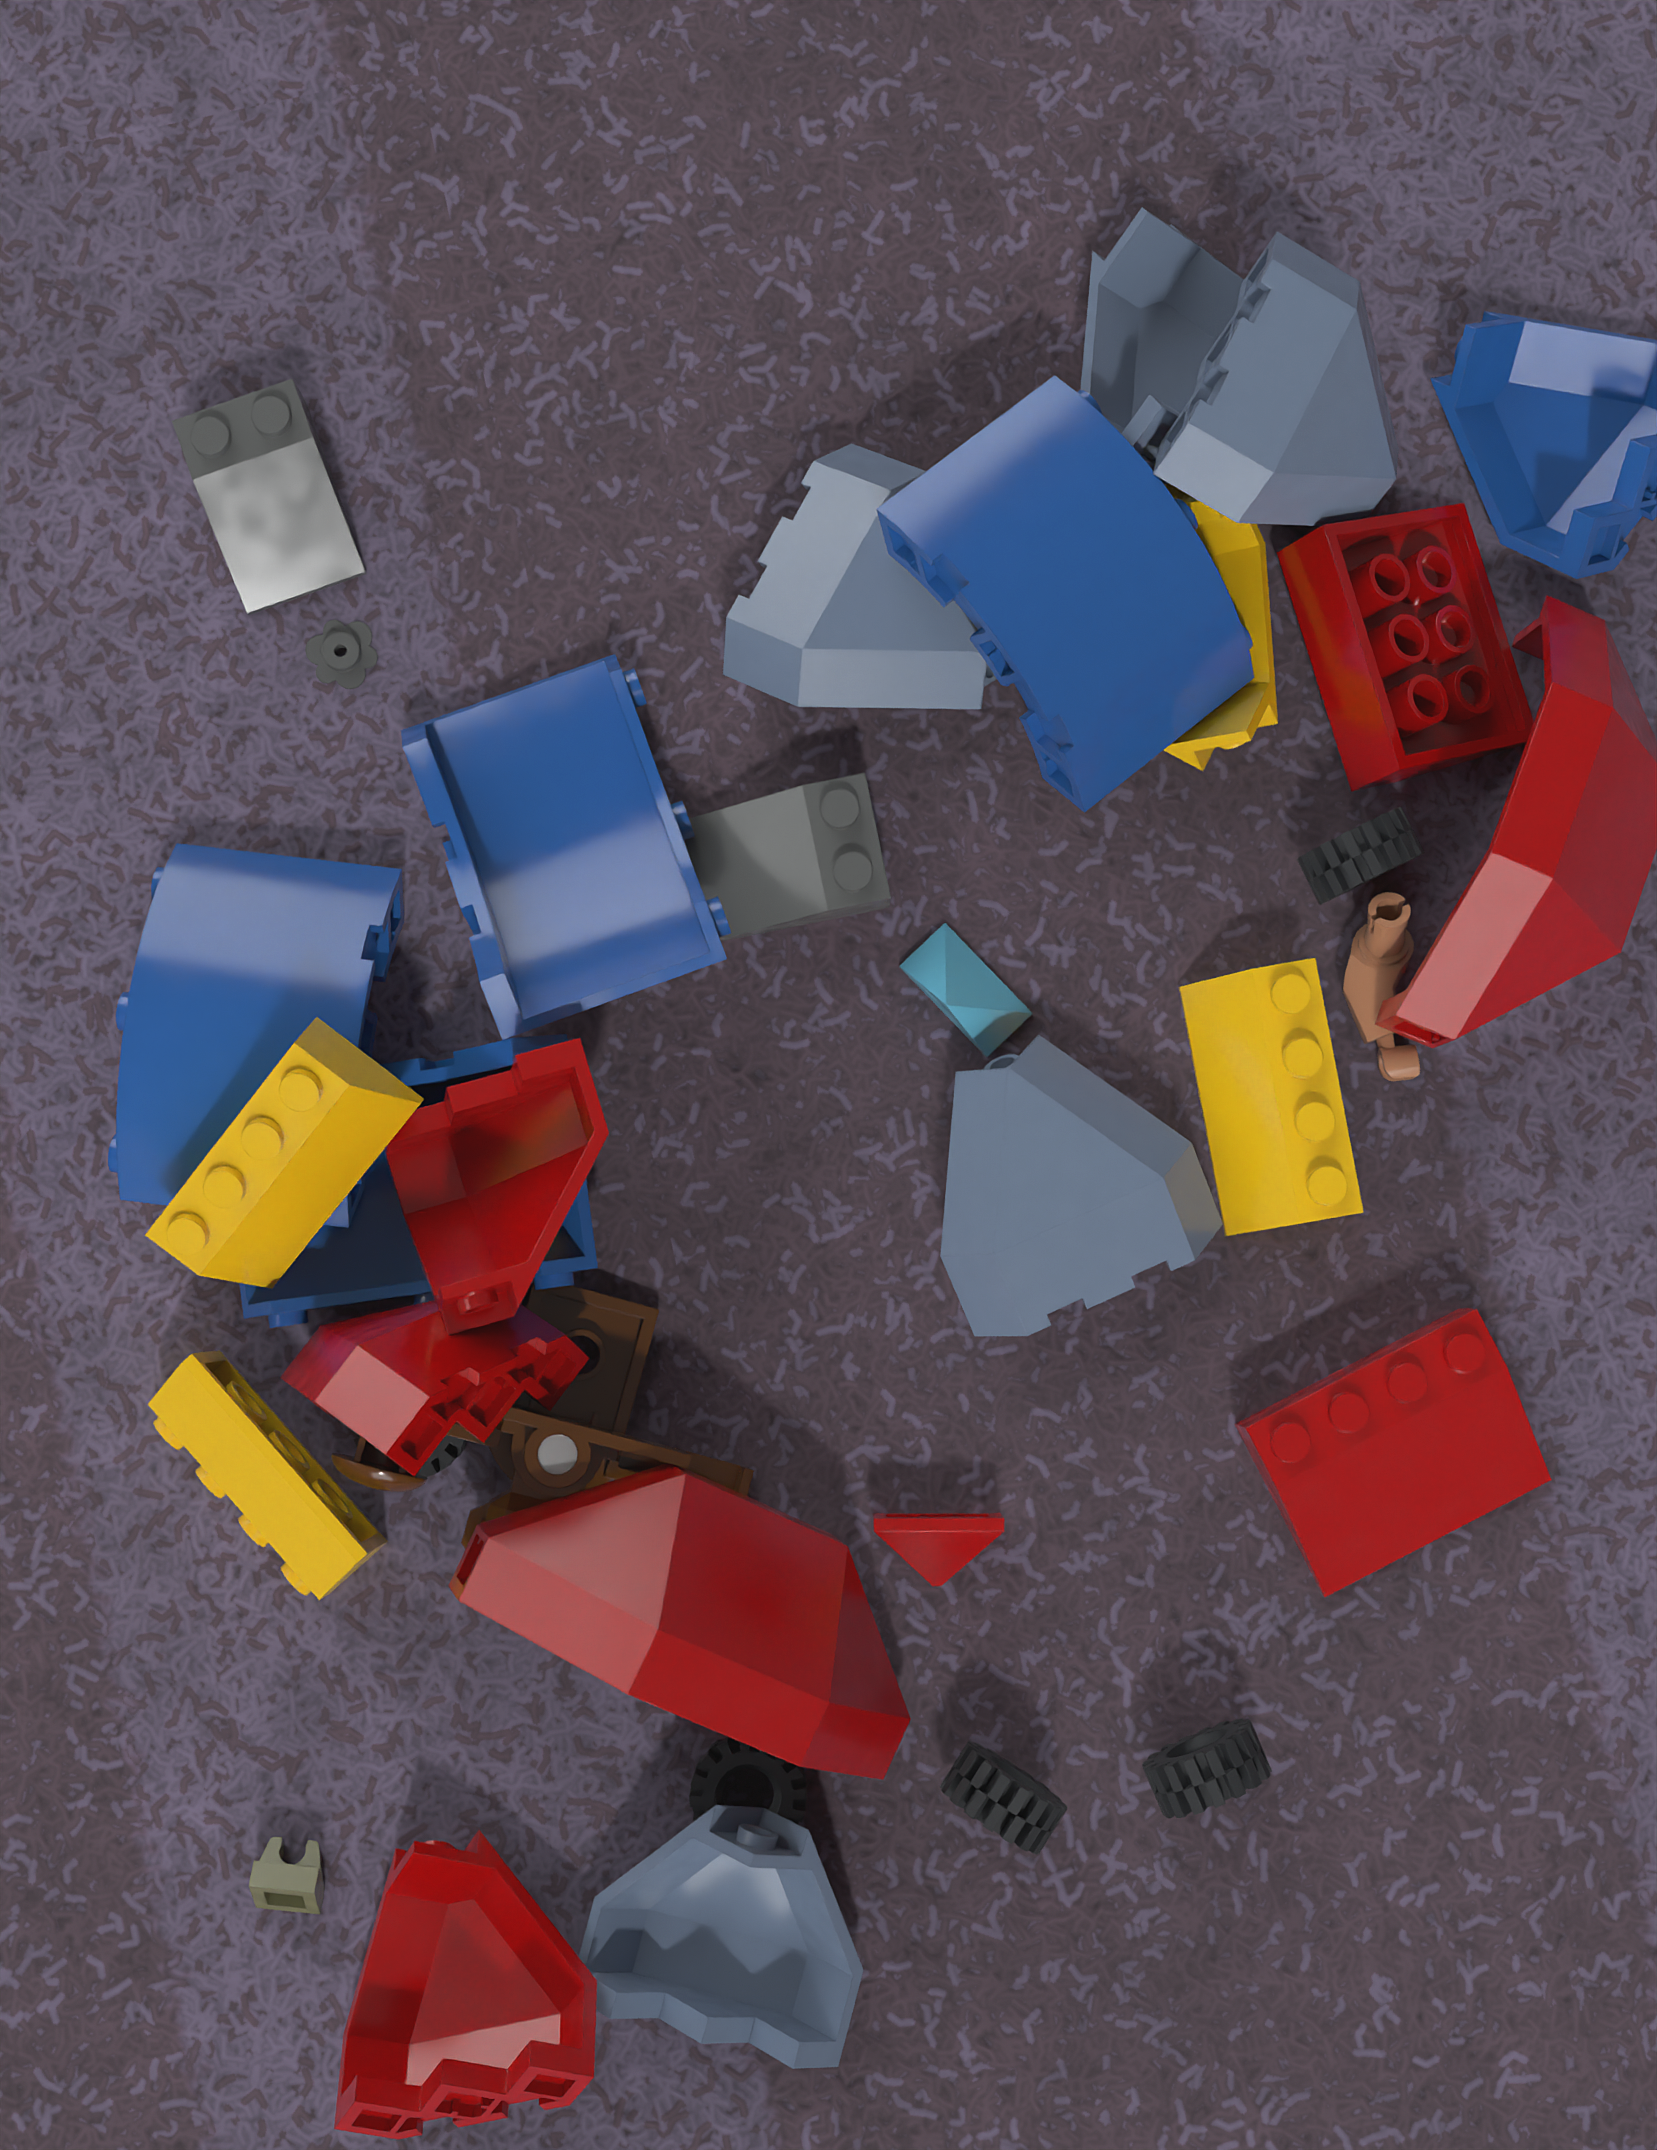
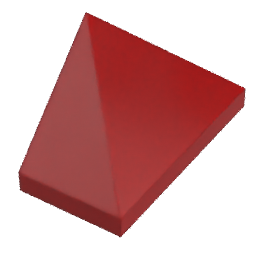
M873 1513V1530L932 1586H942L1004 1532V1517L1001 1513Z

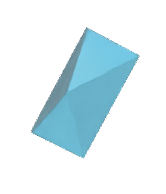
M946 923L935 931L899 966L986 1057L1033 1014Z

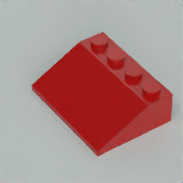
M1464 503L1325 524L1277 552L1351 792L1399 782L1527 743L1534 721Z
M1459 1308L1235 1423L1324 1597L1552 1480L1508 1367L1478 1310L1472 1308Z

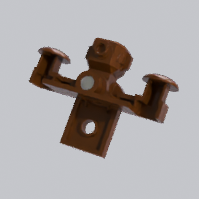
M533 1281L526 1308L564 1333L569 1339L575 1336L590 1338L598 1349L596 1365L586 1373L577 1374L550 1411L531 1399L523 1391L484 1443L462 1428L457 1422L446 1434L489 1446L501 1470L512 1480L509 1489L490 1499L489 1502L470 1510L461 1541L465 1549L477 1524L607 1483L611 1479L616 1480L666 1463L683 1467L745 1496L748 1495L754 1470L749 1467L625 1435L659 1309L571 1285L535 1290ZM361 1436L355 1456L339 1453L331 1454L332 1462L339 1472L352 1481L369 1488L390 1492H405L423 1486L428 1479L419 1474L411 1475Z

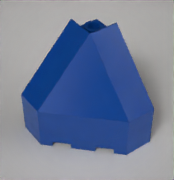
M1484 311L1481 322L1465 325L1463 336L1455 350L1453 374L1433 377L1430 380L1500 544L1575 579L1614 570L1629 552L1628 544L1623 540L1642 517L1652 521L1657 517V340Z

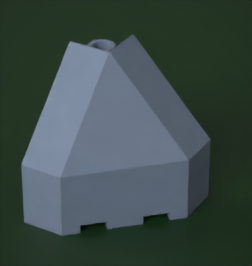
M1142 207L1106 259L1092 251L1080 390L1088 392L1096 400L1103 416L1126 438L1154 471L1160 442L1195 393L1200 364L1235 314L1241 284L1244 279L1172 224L1168 225ZM1159 478L1164 485L1169 484L1166 481Z
M1276 232L1242 282L1235 314L1201 362L1195 393L1160 442L1153 474L1236 523L1322 526L1367 518L1396 480L1399 449L1361 284L1357 279L1281 233Z
M852 443L813 461L801 482L809 492L793 520L782 516L758 559V563L766 569L749 599L738 595L726 617L723 675L797 707L982 709L984 687L995 681L996 677L969 639L978 629L954 600L943 608L935 597L908 570L888 554L876 510L926 471Z
M1038 1035L1020 1055L1008 1054L998 1057L989 1062L982 1070L956 1072L940 1257L974 1336H1029L1051 1326L1047 1314L1082 1299L1085 1307L1089 1309L1135 1288L1131 1277L1164 1261L1171 1271L1195 1261L1223 1225L1192 1142L1042 1036Z
M715 1805L595 1896L579 1958L597 1980L596 2011L609 2019L659 2018L701 2044L750 2043L793 2069L839 2066L863 1974V1967L809 1830L762 1807Z

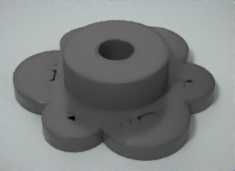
M338 620L328 621L323 627V635L312 637L307 642L305 649L307 658L313 664L318 665L316 676L319 681L328 684L336 680L345 689H355L362 685L366 677L365 669L374 667L378 661L376 650L370 647L372 632L365 623L359 621L351 622L346 626ZM340 648H346V654L338 657L337 651Z

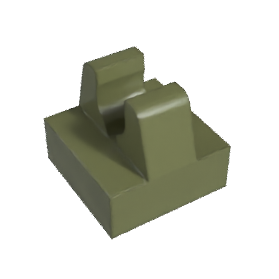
M272 1837L269 1840L260 1860H254L249 1881V1889L256 1908L321 1914L325 1886L323 1882L322 1855L317 1841H307L303 1859L294 1865L285 1864L282 1861L284 1856L282 1837Z

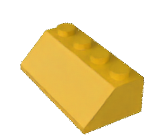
M1316 958L1253 968L1179 987L1225 1236L1364 1213Z
M316 1017L289 1048L145 1236L199 1276L272 1289L418 1108L424 1098Z
M220 1350L189 1355L148 1403V1406L158 1416L153 1421L158 1433L173 1448L180 1450L182 1447H185L201 1465L196 1469V1474L201 1482L218 1498L222 1499L227 1495L243 1513L238 1518L241 1527L261 1547H265L269 1543L286 1562L281 1566L282 1573L301 1594L307 1596L312 1592L318 1600L324 1598L388 1542Z

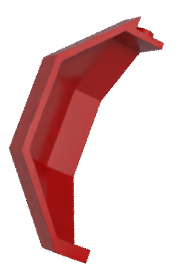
M1548 595L1545 598L1539 618L1516 634L1511 645L1513 648L1544 660L1545 692L1489 849L1406 991L1382 1002L1375 1022L1377 1026L1430 1048L1456 1040L1621 953L1657 850V740L1605 620Z
M670 1463L659 1465L477 1524L448 1585L459 1602L625 1694L799 1767L884 1780L911 1720L848 1546L822 1529Z

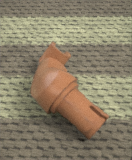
M1385 892L1378 894L1370 901L1368 905V922L1357 931L1353 938L1350 958L1345 971L1343 994L1363 1043L1368 1044L1376 1041L1378 1045L1377 1061L1381 1076L1389 1081L1414 1079L1420 1074L1417 1048L1415 1044L1395 1046L1393 1038L1395 1033L1375 1025L1382 1002L1396 995L1395 989L1410 963L1414 951V942L1411 934L1406 930L1410 918V905L1403 906L1405 898L1401 895Z

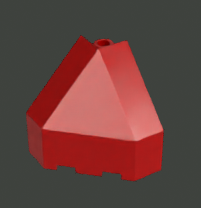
M580 1038L517 1054L509 1071L446 1087L444 1102L416 1109L384 1149L406 1226L448 1336L515 1316L609 1135Z
M434 1300L320 1325L280 1378L335 1419L336 1417L411 1475L415 1476L456 1422L484 1443L523 1391L531 1399L550 1411L589 1360V1357L564 1333L521 1304L514 1317L448 1336Z
M480 1830L477 1831L465 1850L455 1849L452 1844L438 1840L414 1841L408 1850L395 1849L343 2034L334 2129L403 2139L422 2135L423 2122L452 2117V2122L457 2127H464L508 2118L510 2104L539 2099V2105L544 2110L570 2106L594 2078L597 1980Z

